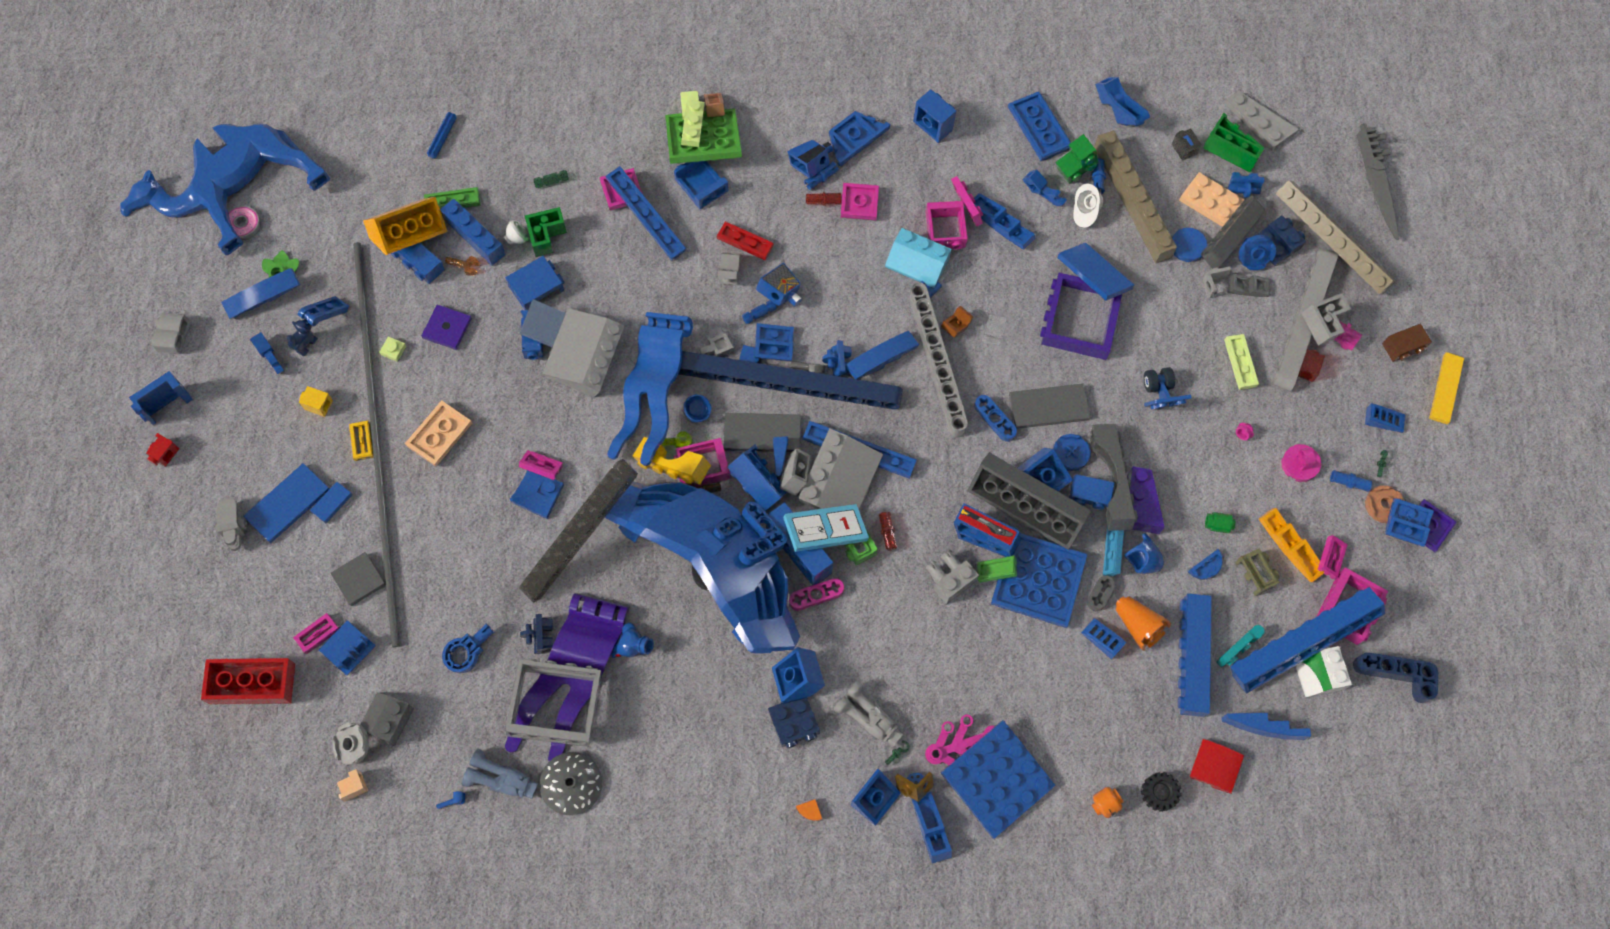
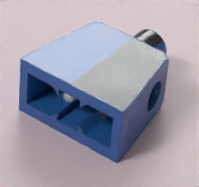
M810 140L787 152L791 166L808 178H812L829 165L828 154L833 151V147L829 142L820 145L816 141Z

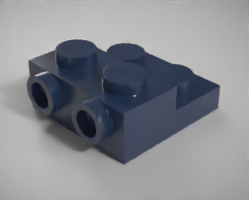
M1283 215L1256 234L1269 237L1275 244L1276 255L1273 261L1270 260L1274 266L1300 250L1306 242L1304 233L1297 231L1293 227L1292 220L1285 218Z
M807 697L768 708L781 748L785 746L787 749L795 747L799 741L805 739L808 742L816 739L817 735L820 734L819 726Z

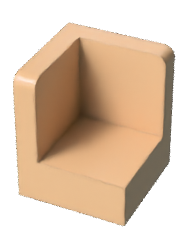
M357 769L348 772L350 777L337 783L341 792L339 798L344 802L368 791L363 775Z

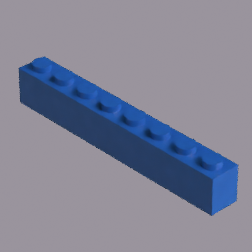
M1370 587L1359 590L1351 598L1340 601L1337 606L1330 610H1324L1316 618L1305 621L1302 626L1288 631L1283 637L1272 640L1262 649H1257L1248 657L1237 660L1230 666L1232 676L1247 694L1385 615V604Z

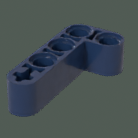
M1370 652L1360 655L1353 661V668L1359 674L1412 682V696L1418 703H1426L1438 695V668L1431 662ZM1382 663L1388 666V670L1383 668ZM1402 666L1407 668L1408 674L1403 671ZM1423 669L1427 671L1428 677L1423 674ZM1422 689L1427 691L1428 697L1423 694Z

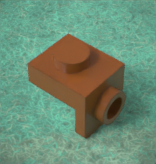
M959 306L952 316L943 321L941 327L955 338L968 328L973 316L962 306Z

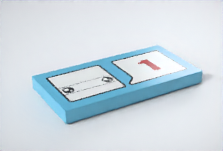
M857 504L788 513L783 517L795 552L865 542L869 539Z

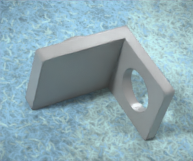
M1216 267L1206 272L1202 281L1208 298H1212L1216 291L1213 281L1227 278L1231 271L1230 267Z

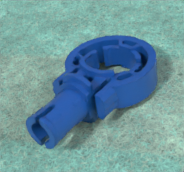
M485 623L473 636L467 633L462 638H456L448 642L442 652L444 665L455 673H466L472 670L478 661V655L484 651L481 648L482 643L495 633L494 630H491V627ZM459 647H465L468 658L462 665L455 664L452 659L453 655L449 654L450 651L454 652Z

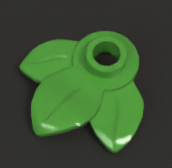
M283 250L273 260L263 259L262 269L265 273L269 274V277L290 268L295 273L299 267V259L290 260Z

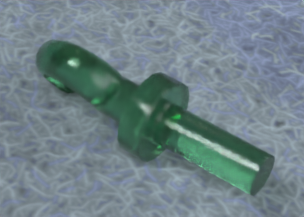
M1387 450L1381 451L1380 455L1383 456L1380 458V461H1377V477H1382L1383 468L1387 466L1385 462L1388 456Z
M902 741V743L907 745L906 750L900 747L892 750V755L885 761L886 765H889L895 758H900L901 753L909 751L910 745L907 741Z

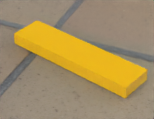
M1448 352L1443 355L1429 419L1447 425L1450 423L1464 361L1463 357Z

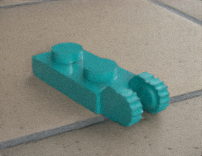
M1261 625L1254 626L1225 652L1216 663L1220 667H1223L1226 663L1230 666L1238 659L1236 654L1239 651L1244 653L1252 646L1249 642L1254 643L1264 635L1265 628Z

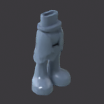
M479 748L474 752L469 765L490 771L499 776L493 778L468 767L462 781V785L465 787L478 783L491 787L489 790L519 796L520 798L525 796L530 799L533 798L538 787V783L531 781V777H526L521 771L490 761L485 757V752Z

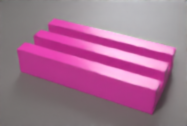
M527 450L519 461L520 468L555 480L556 475L559 474V470L563 466V463L530 450Z
M1334 535L1328 536L1318 570L1324 571L1325 575H1330L1331 579L1338 578L1347 544Z
M326 613L293 638L302 651L308 654L330 638L339 628L330 615ZM326 621L329 622V623H327L325 626H323L322 628H320L319 630L315 631L311 636H309V637H308L307 639H305L303 642L301 641L304 637H306V636H307L308 634H310L312 631H314L315 629H317V628H318L319 626H321L323 623H325Z

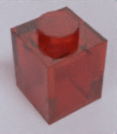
M1307 349L1298 377L1313 382L1320 373L1325 356L1317 351Z

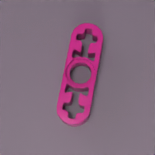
M831 579L795 591L789 597V605L793 610L800 611L839 598L843 594L844 584L839 579ZM833 584H835L836 587H840L838 588L837 593H835L834 590L828 591V596H825V590L823 587H826V591L830 590ZM819 590L822 593V597L815 600L811 597V592ZM805 593L808 594L807 597L810 601L809 603H807V599L802 600L801 605L793 603L795 601V597L803 599L805 598Z

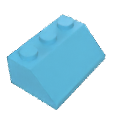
M901 228L893 243L885 267L918 282L923 281L925 285L934 288L949 261L951 249Z

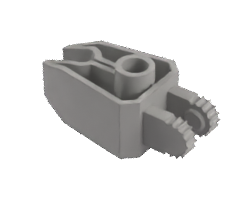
M234 497L223 498L216 507L217 524H215L217 534L224 538L225 544L229 546V549L236 551L241 547V537L246 535L247 523L243 517V511Z

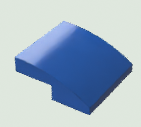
M757 323L755 358L792 362L794 327Z
M1393 498L1385 535L1425 547L1430 531L1428 527L1434 510Z

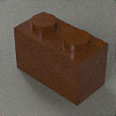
M1420 323L1389 335L1382 345L1392 362H1395L1397 360L1405 361L1415 353L1417 355L1424 353L1428 350L1427 347L1432 341Z

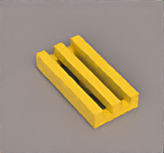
M362 421L349 424L354 461H359L361 458L364 460L366 457L374 458L370 422ZM362 426H365L368 452H365V443ZM355 427H358L360 454H358Z

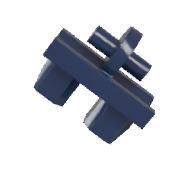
M536 614L533 619V630L532 624H526V630L520 632V637L526 638L527 645H531L532 638H534V654H541L542 651L552 649L553 637H543L542 631H552V619L542 618V614Z

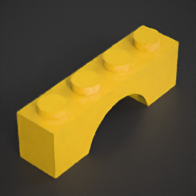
M646 437L642 439L633 454L641 468H650L658 474L665 473L673 479L680 478L688 484L693 482L700 485L711 467V464L703 455L687 451L677 459H666L667 451L662 445L656 450L651 464L644 466L640 463L643 446L648 439Z

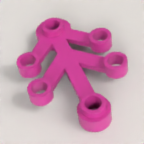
M963 715L960 718V726L952 743L944 746L948 734L954 730L953 723L946 721L941 725V733L936 744H931L927 747L925 757L931 764L937 765L943 762L949 765L955 759L947 754L955 752L961 755L967 750L966 747L972 746L994 726H988L984 729L983 733L963 740L968 727L973 724V718L970 715ZM964 717H968L970 719V723L968 725L964 724ZM945 724H949L951 726L950 731H946L944 729ZM934 750L939 752L938 758L933 757L932 752Z

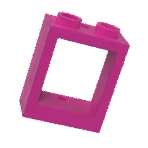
M963 201L927 203L925 213L928 239L950 249L959 250L965 248L967 231ZM957 216L960 237L934 238L932 218Z
M721 438L676 448L677 455L674 456V459L681 457L687 451L697 454L715 451L721 471L706 475L700 485L693 482L688 484L679 478L680 482L696 488L730 479V471L727 468L728 463Z

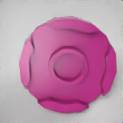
M1296 444L1284 453L1281 460L1282 469L1288 477L1291 476L1296 479L1295 481L1307 482L1320 472L1321 458L1312 447Z

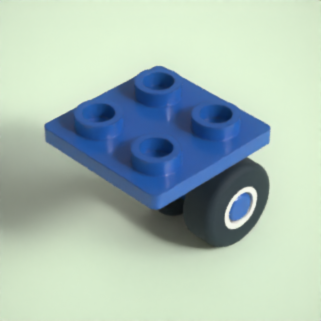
M1171 367L1162 368L1158 375L1155 370L1144 372L1146 391L1149 393L1158 391L1159 399L1144 403L1145 407L1150 406L1151 409H1158L1168 406V403L1169 407L1185 404L1186 400L1191 399L1192 396L1190 394L1170 397L1168 390L1174 389L1176 383L1175 374Z

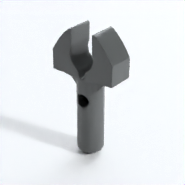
M792 361L790 364L793 369L825 373L826 365Z

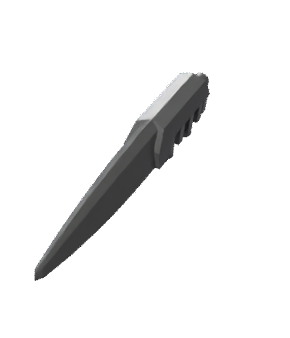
M1363 123L1360 125L1361 131L1356 136L1367 176L1380 211L1393 237L1399 240L1395 211L1383 165V156H1388L1391 152L1390 148L1382 150L1379 148V141L1386 140V134L1375 133V128L1368 129L1367 124Z

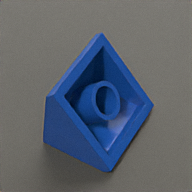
M877 769L852 800L850 806L876 826L901 792L881 770Z

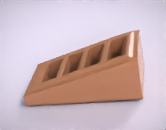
M721 93L704 94L707 117L724 116V103Z

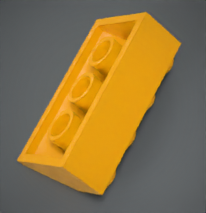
M436 197L421 199L363 220L369 238L385 255L448 232Z

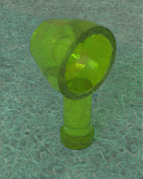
M681 431L676 434L675 438H665L661 445H675L676 448L692 445L693 438L688 432ZM682 436L686 437L685 440H681L680 438Z

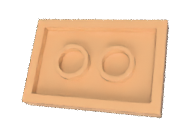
M1199 172L1182 194L1179 201L1223 227L1244 199Z
M441 400L406 441L405 445L436 467L473 423Z

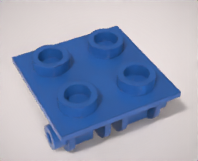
M347 620L319 651L348 676L376 645Z

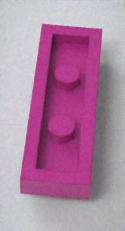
M958 176L952 178L953 187L960 200L963 201V205L976 227L983 224L981 219L983 213L979 206L975 207L974 203L976 202L973 195L966 192L968 188L965 182H961Z

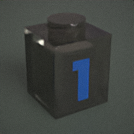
M1191 128L1176 133L1172 142V146L1182 161L1197 155L1202 145Z

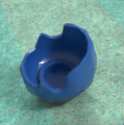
M694 394L684 402L683 412L689 421L701 423L710 417L712 406L703 395Z

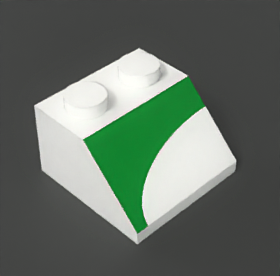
M1339 646L1326 648L1295 666L1305 698L1341 691L1352 685Z

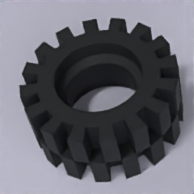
M1167 772L1152 774L1142 784L1141 788L1143 790L1141 795H1144L1142 799L1148 803L1146 804L1148 807H1153L1152 810L1154 811L1159 810V812H1163L1173 808L1179 803V797L1182 796V792H1180V789H1182L1181 785L1178 786L1177 784L1179 781L1177 779L1174 780L1173 775H1167ZM1157 784H1163L1168 788L1169 795L1167 799L1161 800L1155 796L1154 787Z

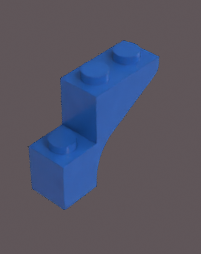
M1108 77L1095 84L1101 103L1109 104L1112 107L1117 124H1125V126L1134 125L1136 127L1144 124V121L1150 118L1149 112L1126 94L1119 77Z

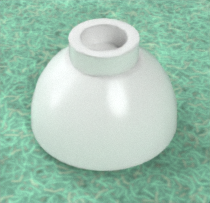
M511 220L507 225L504 238L510 245L513 243L522 244L529 240V235L518 221Z

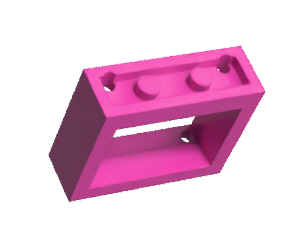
M1345 567L1339 572L1338 578H1335L1317 616L1324 610H1330L1335 606L1346 583L1358 590L1370 587L1384 604L1387 601L1385 597L1388 591ZM1378 619L1344 638L1356 645L1363 641L1366 642L1371 635L1369 630L1371 625H1375Z

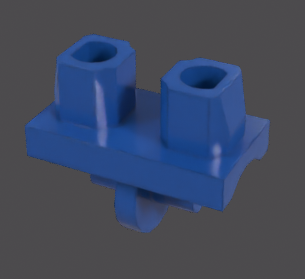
M1233 172L1228 190L1233 193H1242L1244 198H1248L1250 194L1261 193L1265 180L1264 177H1259L1258 173L1242 176L1240 172Z
M838 340L837 344L828 349L827 354L822 356L823 363L828 364V368H832L833 376L841 377L842 375L851 374L845 366L848 362H845L844 358L849 359L851 357L852 348L843 345V341Z

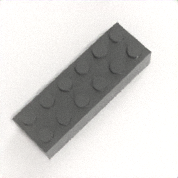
M990 452L981 462L967 490L969 493L1068 550L1091 513V510Z

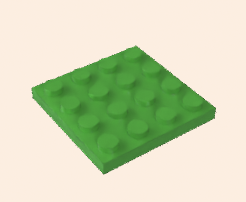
M735 108L724 109V116L707 117L706 111L703 112L699 147L681 145L684 125L682 113L665 115L670 164L742 157Z

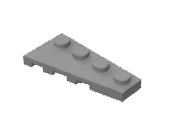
M1240 91L1228 97L1224 102L1271 151L1294 136L1299 130Z

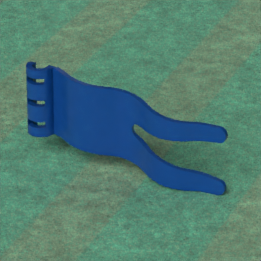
M646 312L645 316L649 322L647 326L641 325L639 331L637 362L632 372L628 375L623 390L625 420L622 429L613 439L607 455L610 459L615 460L618 458L624 444L634 435L639 426L642 394L646 393L648 396L652 427L650 435L643 446L640 463L644 466L650 465L656 450L665 440L669 428L668 391L680 371L683 337H689L693 330L692 319L687 316Z

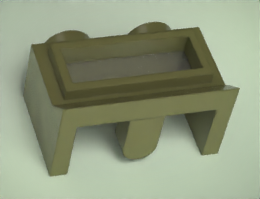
M1260 548L1241 556L1235 562L1236 565L1243 563L1247 570L1244 574L1247 581L1253 580L1257 590L1253 592L1254 596L1274 588L1280 583L1279 573L1276 569L1271 568L1268 563L1270 560L1267 553L1262 552Z

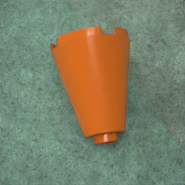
M1123 596L1116 602V612L1139 648L1143 651L1146 650L1145 646L1149 648L1154 646L1166 634L1163 631L1165 627L1170 628L1171 622L1167 618L1130 596L1126 598Z

